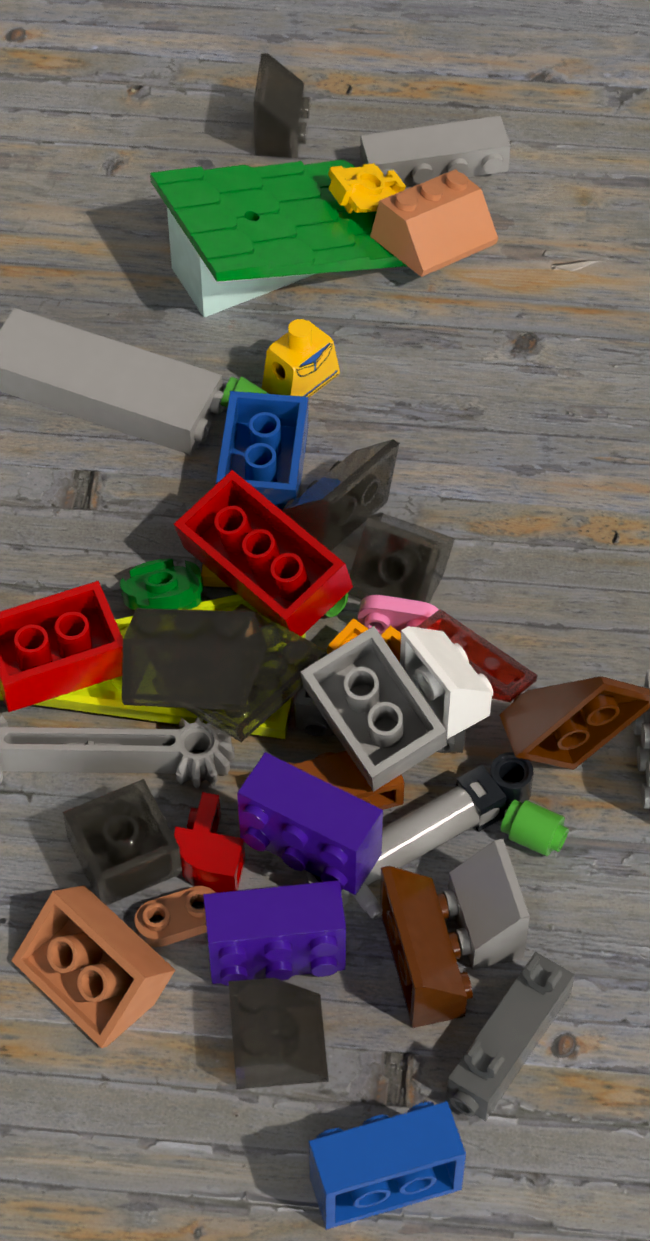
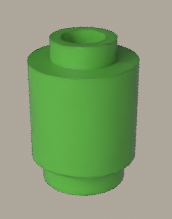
M513 800L501 825V831L509 835V840L546 857L550 855L552 850L556 852L561 850L566 841L569 828L563 826L564 816L528 800H525L523 803Z

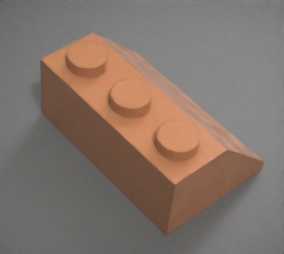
M456 169L380 200L370 235L371 238L421 277L497 244L498 240L482 189L469 180L465 174Z
M85 885L52 891L11 960L101 1048L110 1045L154 1006L176 971Z

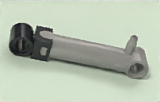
M514 752L501 754L493 761L490 774L481 765L457 778L456 788L384 826L382 829V855L356 896L341 890L343 907L347 904L350 896L353 895L360 907L368 913L371 919L379 918L383 910L368 886L381 879V867L393 866L401 868L473 827L480 832L504 819L505 811L508 810L513 800L523 803L525 800L529 801L531 797L534 768L531 761L515 757ZM504 780H515L518 783L509 784L504 782ZM306 871V884L322 881L320 877Z

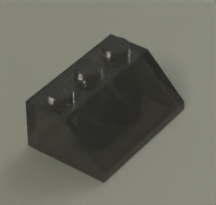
M392 439L355 450L343 461H337L319 481L314 480L296 500H290L282 511L327 549L332 551L388 502L399 442Z
M137 608L123 638V704L243 710L267 650L255 612Z

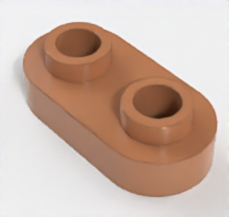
M194 886L144 903L135 914L137 935L151 947H163L206 933L205 907L195 909L192 905L196 902H204L203 894L216 892L206 886ZM160 915L164 917V920L159 923H153L150 921V918Z

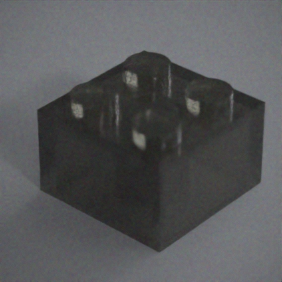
M144 779L63 812L67 838L95 895L106 906L182 874L180 847Z

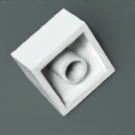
M412 626L401 630L400 664L446 729L447 739L490 716L493 696L492 686L485 675L482 673L477 674L472 668L467 654L458 643L453 644L443 631Z

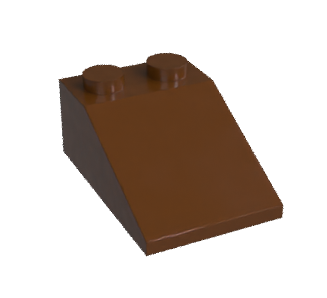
M599 676L527 690L525 693L518 695L513 700V703L501 712L499 716L515 757L574 770L650 708V689Z

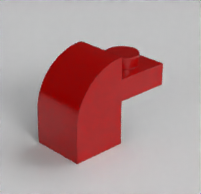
M202 792L199 807H192L190 810L187 828L175 826L174 839L178 868L185 880L192 886H206L213 889L216 893L238 891L245 863L244 840L239 837L217 834L221 818L220 797L217 794Z

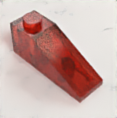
M441 609L417 626L418 628L443 631L453 644L458 643L467 654L472 668L477 674L482 673L489 680L493 689L492 699L510 703L537 681V674Z

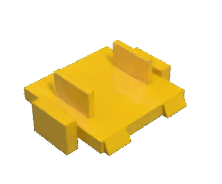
M363 164L362 167L352 168L331 166L328 173L332 180L328 189L340 206L343 205L348 213H352L353 210L355 213L377 211L380 200L404 191L406 185L394 170H388L385 176L375 164Z

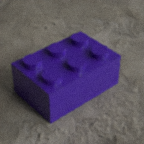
M266 752L237 792L240 837L251 848L261 852L266 850L282 858L283 862L294 870H306L320 877L323 882L340 880L341 890L356 896L382 855V809Z
M340 880L203 894L212 984L222 983L226 986H239L248 980L258 979L278 982L287 980L292 976L305 974L326 977L335 974L337 971L346 970V923Z

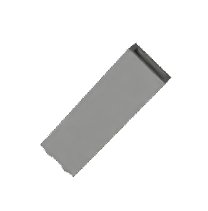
M17 308L12 310L0 329V392L189 455L194 453L199 442L204 443L206 441L212 419L215 414L220 415L224 409V406L221 405L224 392L222 375Z

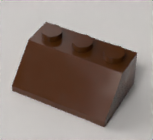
M393 866L381 867L380 907L383 910L381 917L412 1028L465 1017L467 999L473 997L468 973L466 971L460 973L456 959L461 958L460 946L456 933H448L445 920L449 919V910L444 893H436L433 879Z

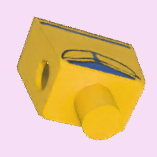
M304 319L292 321L288 326V332L267 349L262 389L269 394L311 397L340 374L334 341L310 321Z

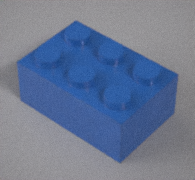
M230 391L216 484L233 470L291 519H296L309 428L308 397Z
M448 1101L434 1104L433 1102L419 1103L411 1107L407 1113L390 1118L387 1115H377L364 1121L362 1126L345 1131L341 1128L328 1129L318 1134L316 1139L309 1141L310 1180L326 1230L462 1190L466 1152Z

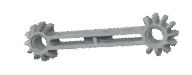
M199 714L195 719V723H188L181 718L179 729L8 727L7 720L3 715L0 716V783L3 779V771L176 774V780L180 786L192 780L193 786L198 790L201 781L207 780L215 786L218 781L217 774L228 776L230 762L233 761L235 756L234 746L231 743V734L228 732V729H220L216 718L207 724L203 723V718ZM195 750H204V751H205V752L200 753V754H193V753H191L192 751H195Z

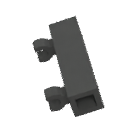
M535 951L448 1078L446 1097L450 1099L451 1104L458 1111L467 1116L475 1114L484 1121L488 1119L570 997L575 974Z

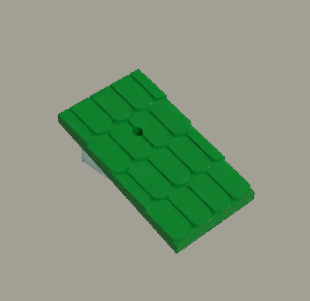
M335 160L304 165L302 161L259 167L237 165L203 170L202 166L150 173L152 185L167 206L172 270L203 317L210 316L318 273L407 266L370 237L377 211L355 213L353 210L352 213H348L343 205L340 206L328 188L332 181L328 176L330 167L342 166L343 168L355 167L353 164L345 160Z

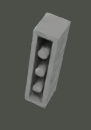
M500 115L361 135L360 162L361 166L363 164H375L385 176L388 170H394L406 186L421 184L455 169L467 177L508 172L511 145Z

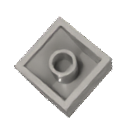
M503 839L493 841L450 871L448 890L442 892L447 901L449 917L455 916L459 929H455V933L459 941L461 956L468 955L472 970L522 959L525 954L530 915Z

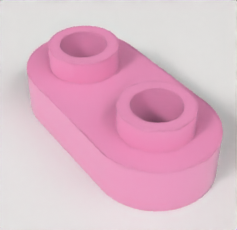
M369 595L361 600L358 621L368 629L375 626L380 634H383L390 625L400 633L402 629L408 626L439 631L441 612L437 607L427 602L384 595Z

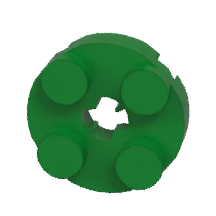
M173 559L148 561L129 570L130 578L125 581L122 577L120 581L124 604L128 608L138 611L139 618L144 620L156 619L163 612L180 608L192 609L199 606L202 602L203 581L201 570L195 563L185 560V567L174 566Z

